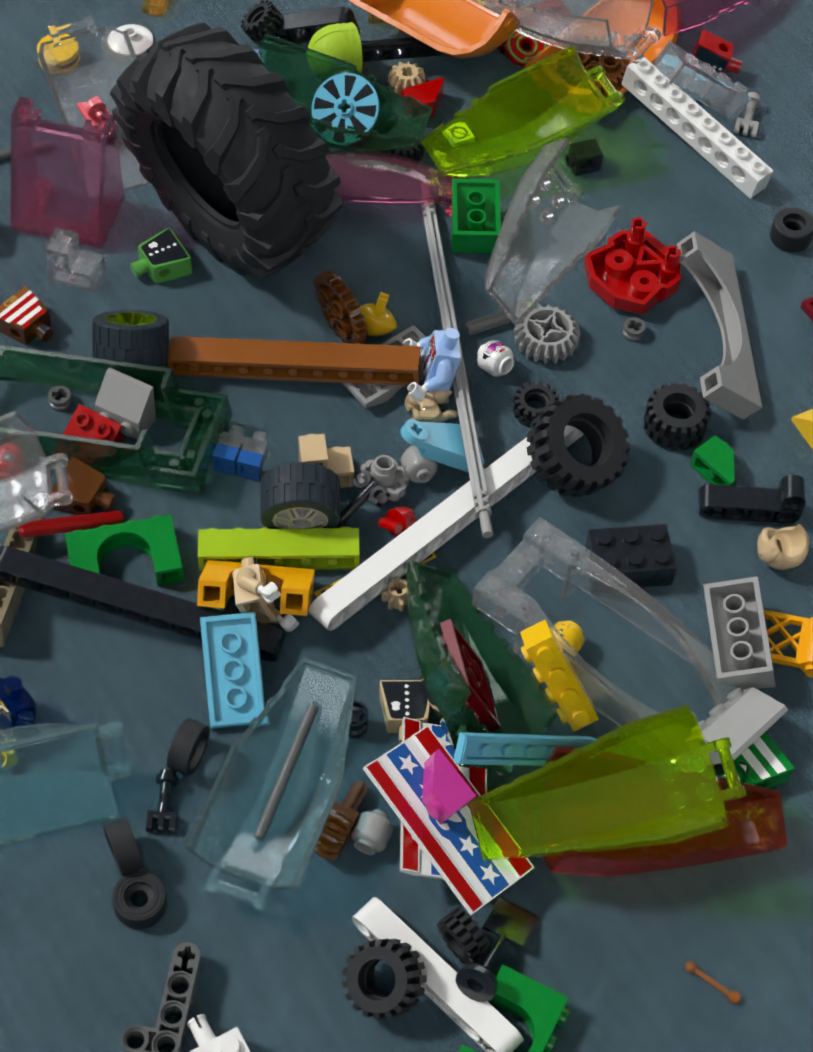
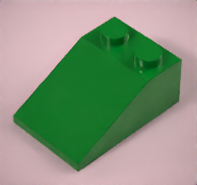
M452 179L451 251L458 253H499L501 241L499 180Z

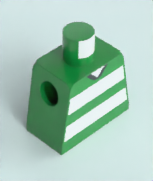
M764 732L735 760L726 762L725 765L729 771L721 775V781L728 790L741 785L747 794L754 795L787 782L795 767L769 735Z

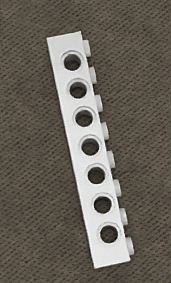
M641 56L627 66L622 85L751 199L766 188L773 170L644 56Z

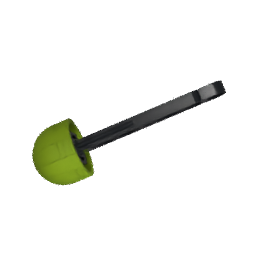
M352 22L337 23L321 28L312 36L307 50V58L312 71L324 81L341 73H353L361 76L362 62L446 55L414 37L361 41L357 27Z

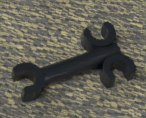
M362 470V473L366 476L364 483H358L355 479L352 481L353 485L361 492L340 512V522L336 528L345 527V522L369 498L376 507H380L381 504L377 501V496L381 493L385 494L388 498L391 496L384 486H378L374 482L372 475L367 470Z

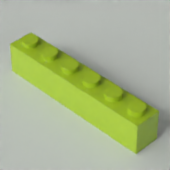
M264 527L260 529L198 530L199 571H203L208 560L241 563L243 559L248 557L256 558L258 564L315 570L355 569L359 566V528L271 529Z

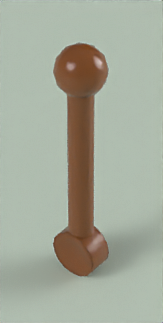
M689 961L685 964V970L688 973H695L728 996V1001L731 1004H737L740 1001L741 995L739 992L730 991L698 969L695 962Z

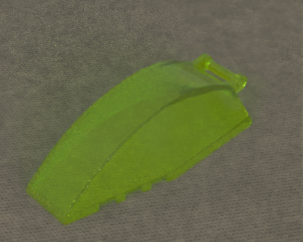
M572 45L492 84L488 88V93L480 99L474 98L471 101L472 105L463 112L457 111L452 121L446 125L443 123L421 139V144L441 175L473 177L502 173L526 166L559 151L586 132L594 123L617 110L618 106L624 102L625 97L621 92H617L609 81L603 66L599 65L586 71L576 48ZM594 81H599L609 95L608 97H604Z

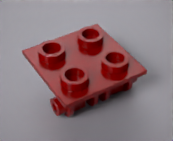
M79 404L55 449L80 460L98 471L112 444H119L122 441L123 435L120 434L122 425Z

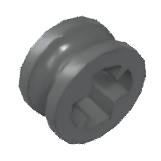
M637 317L628 318L624 323L622 331L625 339L632 342L641 340L645 333V322Z
M55 386L48 392L49 404L53 410L64 411L72 405L71 392L67 387Z

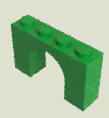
M171 514L164 516L156 515L143 520H129L115 525H102L99 528L88 530H75L72 533L65 534L69 561L72 566L100 574L101 562L108 553L121 547H135L146 552L151 558L157 586L184 581Z
M502 964L496 976L498 982L497 992L488 1002L518 1016L529 1028L532 1038V1046L528 1052H551L558 1038L553 1033L557 1025L564 1026L570 1010L566 1008L569 997ZM462 1044L458 1052L477 1051Z

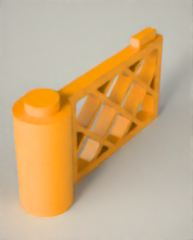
M763 609L764 618L771 620L775 625L767 629L772 662L800 668L805 675L813 678V617L809 619ZM789 624L802 626L801 632L790 636L784 627ZM779 630L786 640L775 645L769 638V635ZM790 644L797 652L796 658L784 656L780 649Z

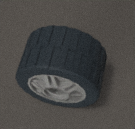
M303 462L285 463L268 470L261 478V523L264 527L271 529L337 527V524L340 522V480L338 475L325 466Z

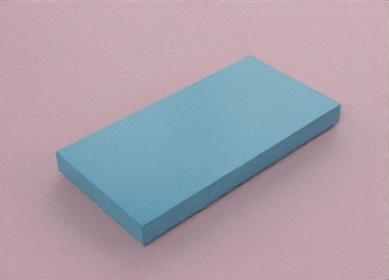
M256 612L200 617L210 729L265 724L266 712Z

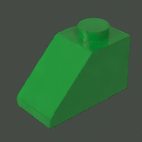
M714 435L694 450L690 466L710 484L733 486L735 481L734 451L726 442Z

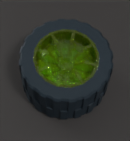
M117 310L96 315L92 319L93 361L102 367L119 370H147L163 366L169 359L168 318L162 314L143 310Z

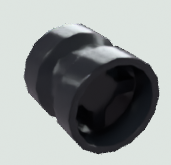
M358 701L345 703L340 711V729L348 738H360L368 729V709L363 703Z

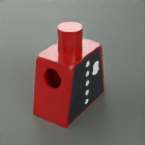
M702 29L689 63L723 75L726 70L738 74L742 65L741 60L731 57L734 48L732 43Z

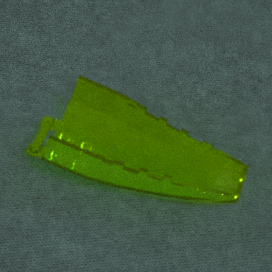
M688 704L629 722L599 737L598 740L571 751L570 754L556 761L544 764V767L524 774L514 779L513 782L507 785L504 784L470 801L469 807L482 858L484 861L671 844L729 827L724 801L738 799L747 795L745 787L740 784L730 748L732 744L730 738L725 737L706 743L696 715ZM717 751L729 789L723 791L720 789L710 753Z

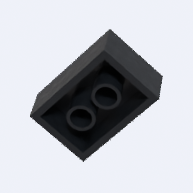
M667 524L588 529L585 550L593 591L672 585L677 568Z

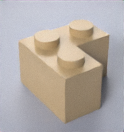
M325 434L298 436L299 462L325 466L338 475L340 488L354 487L352 482L354 480V468L350 447L337 446L327 449Z

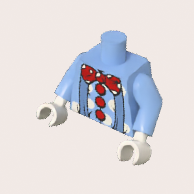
M456 329L435 330L430 336L420 339L418 343L411 338L403 341L405 346H421L422 349L421 359L424 385L420 386L418 383L412 382L407 387V390L410 392L408 395L415 401H421L427 391L431 393L436 389L450 390L461 360L460 334Z

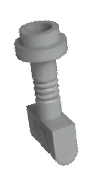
M750 92L744 97L745 116L744 119L737 117L734 134H738L740 128H744L742 135L747 136L748 129L752 130L751 137L756 138L759 122L753 121L755 109H758L762 102L758 93Z

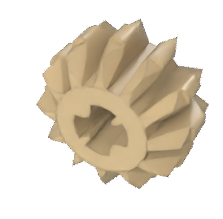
M409 61L407 64L399 62L398 66H392L388 75L390 92H395L396 97L402 95L403 89L425 83L426 78L423 68L418 67L417 63L412 65Z

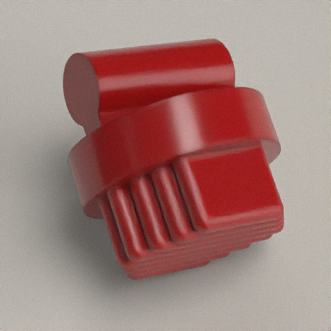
M402 506L390 509L386 513L385 518L379 520L378 525L397 537L417 522V519H415L416 516L413 509Z

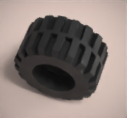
M671 382V385L663 384L661 389L656 388L653 391V394L648 399L643 424L644 429L647 430L648 438L653 437V443H660L661 448L664 449L667 447L672 448L671 451H677L678 448L684 451L688 450V446L693 448L697 446V442L702 441L708 426L711 408H709V401L703 398L702 392H697L698 388L694 386L688 387L686 383L678 385L677 382ZM668 414H678L685 419H676Z
M395 938L367 941L363 943V946H357L353 950L355 955H349L346 959L349 967L343 968L342 975H346V981H342V987L348 988L349 993L345 994L347 1001L353 1000L355 1003L352 1007L356 1011L363 1010V1016L367 1018L374 1016V1019H387L405 1014L411 1010L410 1007H414L419 1003L417 996L424 994L425 988L421 987V983L427 982V975H422L421 970L425 969L424 962L418 963L419 953L417 951H410L412 946L407 942L400 943L401 940ZM381 960L387 962L395 974V987L389 996L380 993L374 983V970Z

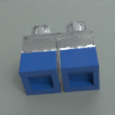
M232 425L228 432H222L212 454L213 470L231 475H236L237 472L239 477L260 482L263 474L262 469L265 460L268 458V434L257 431L254 432L252 438L245 437V429L241 426Z

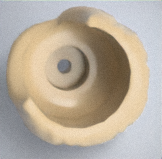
M801 524L778 530L766 527L758 537V556L768 566L778 570L795 568L805 560L808 554L809 536Z

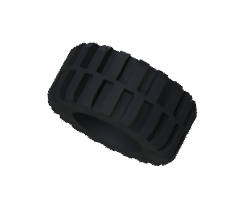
M569 394L555 401L537 414V418L530 425L531 431L527 433V442H530V445L526 448L527 455L532 457L530 462L532 469L536 468L539 473L537 477L541 481L545 480L548 483V488L553 491L559 489V494L564 496H588L605 488L621 476L624 472L623 467L627 465L629 456L626 455L630 451V442L626 441L629 435L627 428L624 429L621 424L623 420L620 415L617 417L614 414V408L610 405H604V401L598 397L591 399L592 396L590 394ZM566 425L577 428L587 437L592 449L590 466L579 463L568 452L564 442Z

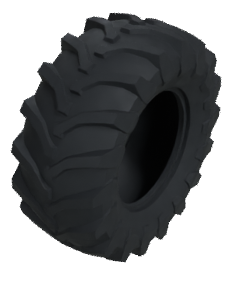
M198 22L174 32L150 46L116 80L117 84L110 92L112 99L117 105L112 110L114 119L124 131L125 137L122 140L125 147L137 159L140 165V173L146 181L153 185L167 211H172L193 240L198 239L219 263L225 261L241 276L250 274L255 279L263 278L285 267L307 252L309 247L316 243L336 221V214L343 206V201L335 191V188L341 184L340 176L329 165L326 154L330 152L326 142L316 136L310 125L309 113L304 106H298L295 103L280 75L277 72L270 73L254 49L248 44L239 45L224 28L217 27L211 29L206 23Z

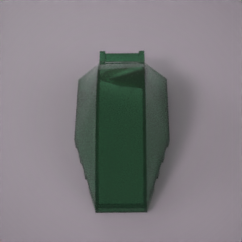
M269 34L264 35L258 52L260 60L270 73L277 72L284 80L288 92L298 106H304L309 113L310 125L316 136L326 142L329 148L373 152L400 149L420 144L431 116L432 108L409 95L406 98L394 92L395 87L388 85L386 88L376 82V77L372 74H369L367 77L356 71L357 66L350 62ZM353 73L362 76L370 82L377 92L380 110L378 119L369 132L357 131L353 126H347V129L333 127L332 123L312 117L313 98L324 81L337 74ZM345 103L341 110L346 113L347 109L351 108V106Z

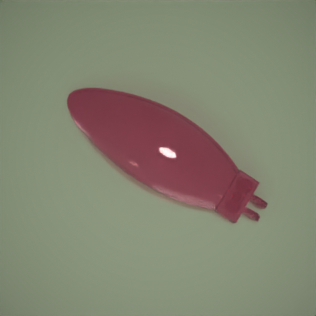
M346 150L326 154L329 165L340 176L341 184L335 188V191L342 201L376 203L436 202L452 206V179H462V172L440 167L437 170L419 161L390 153Z

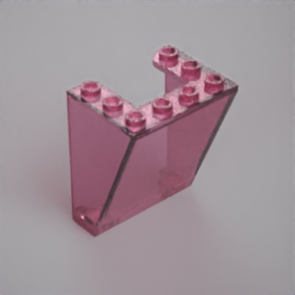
M20 97L11 114V230L103 248L125 197L114 115L102 113L100 124L92 126V121L87 119L83 128L41 120L39 109H34V112H32V99Z

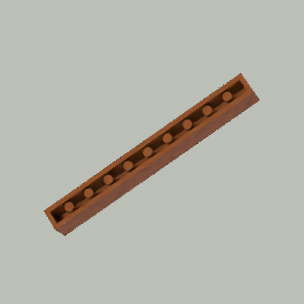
M172 336L168 359L170 374L175 376L406 386L412 382L419 384L422 364L421 346Z

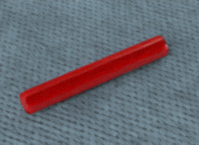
M117 510L24 521L18 524V532L22 538L67 533L75 530L99 528L102 525L121 524L124 518L122 511Z

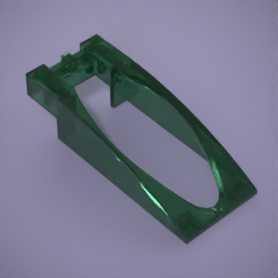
M0 345V381L65 386L98 394L106 371L110 367L153 386L156 416L175 427L188 429L179 452L154 449L147 429L141 431L136 445L9 427L0 420V446L8 442L16 443L23 448L28 458L64 469L71 458L74 457L104 474L108 480L202 495L209 477L207 468L212 459V454L220 434L226 433L233 415L227 395L180 389L172 368Z

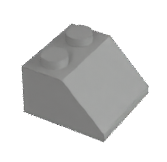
M109 367L94 404L95 412L122 425L120 432L125 436L141 440L156 421L154 387Z

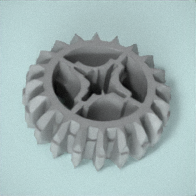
M549 303L546 307L538 304L536 309L530 306L527 312H522L520 318L516 321V328H514L516 346H519L520 353H525L527 359L534 357L535 363L538 360H543L545 365L548 361L556 364L558 359L565 361L567 356H572L574 350L578 347L581 335L579 322L575 321L574 315H568L567 309L561 311L559 305L552 308Z

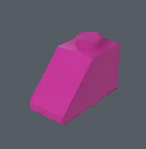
M438 749L424 762L422 802L425 804L429 815L435 818L441 825L465 807L476 795L441 750Z

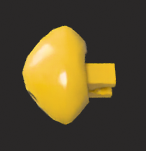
M380 291L376 304L370 303L360 306L362 308L360 312L365 316L363 321L367 325L365 328L368 332L367 335L377 337L397 329L394 316L385 308L390 296L389 294Z

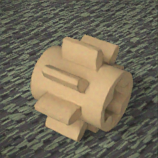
M395 577L390 581L387 589L382 592L381 600L384 602L388 601L389 610L395 608L403 611V607L406 605H413L412 596H414L415 588L408 587L407 578L403 580Z

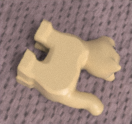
M436 389L431 393L426 392L425 397L421 401H415L408 394L405 398L407 411L412 410L413 418L411 419L419 422L442 423L458 416L457 411L451 409L442 413L438 404L449 402L452 390L443 391Z

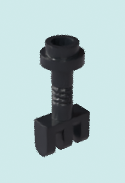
M161 769L159 774L156 775L155 781L161 785L157 811L148 810L146 832H152L154 821H158L157 833H164L165 822H170L168 827L169 834H175L178 815L177 812H169L172 786L178 785L179 777L175 770Z

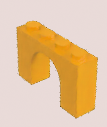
M208 560L198 580L197 606L225 608L228 599L235 595L233 571L242 568V564L239 562ZM260 564L269 581L277 586V591L281 594L278 597L280 599V614L307 616L313 597L315 569Z

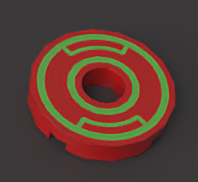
M519 25L505 41L504 51L507 58L516 66L518 64L525 68V65L548 46L546 37L539 29L530 25ZM521 43L529 44L531 50L526 51L522 49Z

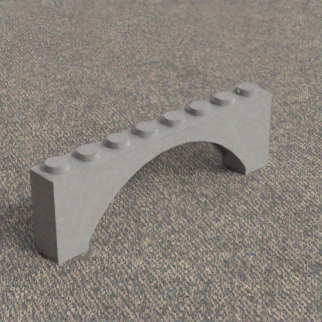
M694 231L677 243V249H681L679 261L692 274L706 295L717 318L723 341L721 365L700 377L703 398L735 416L745 419L761 409L762 404L733 254Z

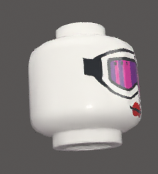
M489 341L478 350V366L490 375L500 377L512 370L514 366L513 352L499 341Z

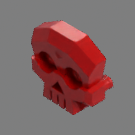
M641 217L633 218L630 231H619L608 239L606 245L585 254L583 264L589 288L612 308L644 314L657 302L667 300L678 291L681 281V263L679 261L681 249L677 250L678 247L675 245L666 247L651 233L645 231L647 222L646 220L643 221Z

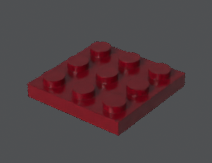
M451 619L440 623L443 635L440 636V641L445 651H448L449 657L446 658V663L451 673L455 676V679L452 680V685L456 694L463 696L469 711L474 710L479 724L484 723L490 732L500 729V722L482 661Z

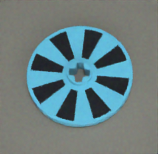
M353 73L337 74L324 81L316 91L312 102V117L318 130L327 138L342 143L356 141L368 134L374 127L380 110L379 98L374 87L365 78ZM345 103L351 106V108L347 109L346 113L341 110Z

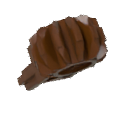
M355 781L343 802L335 801L330 811L324 816L311 844L312 851L319 857L334 861L340 856L359 815L357 810L369 791L365 781Z

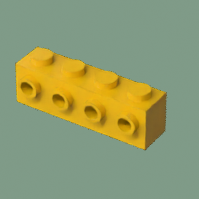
M543 620L521 631L520 634L524 643L521 651L528 663L533 661L536 667L533 668V671L539 683H546L548 688L545 689V692L552 704L557 702L560 707L556 710L563 724L569 723L575 732L599 720L591 698L547 621Z

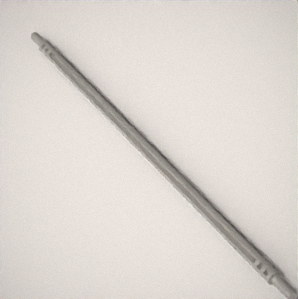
M425 182L420 185L422 194L421 207L443 330L454 328L458 331L435 201L431 197L429 184ZM459 337L461 360L453 379V387L476 516L480 519L482 536L490 538L493 536L490 520L492 510Z

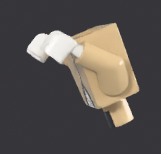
M248 557L241 561L242 568L233 571L235 602L240 612H256L257 622L264 624L278 622L287 632L293 631L299 625V622L289 614L282 618V614L274 606V600L281 596L277 591V586L269 581L256 558Z

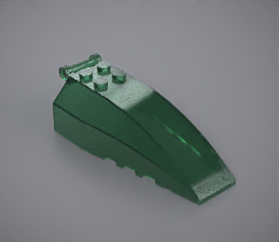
M410 560L407 565V610L414 658L424 691L441 724V728L445 731L451 742L452 748L456 750L460 732L544 735L557 717L558 712L534 674L519 656L513 657L507 649L509 642L502 637L499 639L493 631L495 628L494 623L491 620L485 621L481 616L480 611L482 608L472 598L469 591L454 572ZM451 619L482 661L500 722V729L490 732L484 723L479 724L474 710H468L465 702L471 692L450 657L449 651L445 649L444 645L446 643L441 636L443 632L440 623ZM457 763L460 767L470 768L473 766L496 771L498 775L506 777L513 770V765Z

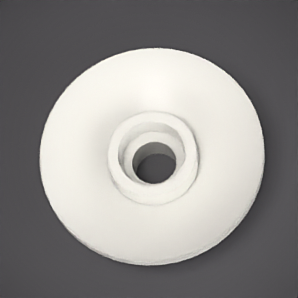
M123 25L116 28L110 34L109 45L118 55L136 57L146 52L153 45V35L147 28L141 25Z

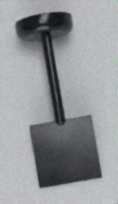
M499 897L482 929L498 936L482 965L467 963L459 969L455 980L458 989L472 1000L478 1002L491 1000L497 992L498 982L489 968L501 946L506 940L523 948L539 920V916Z

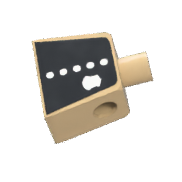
M380 680L379 698L386 731L388 733H399L400 744L402 743L403 717L428 723L433 680Z

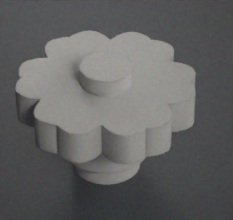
M380 455L375 460H368L360 466L359 474L356 478L358 483L366 481V476L362 473L364 469L372 475L374 482L378 486H384L390 492L391 496L389 498L383 493L379 494L376 498L379 503H386L388 499L398 501L400 497L406 494L409 477L405 474L403 466H397L396 460L392 457Z

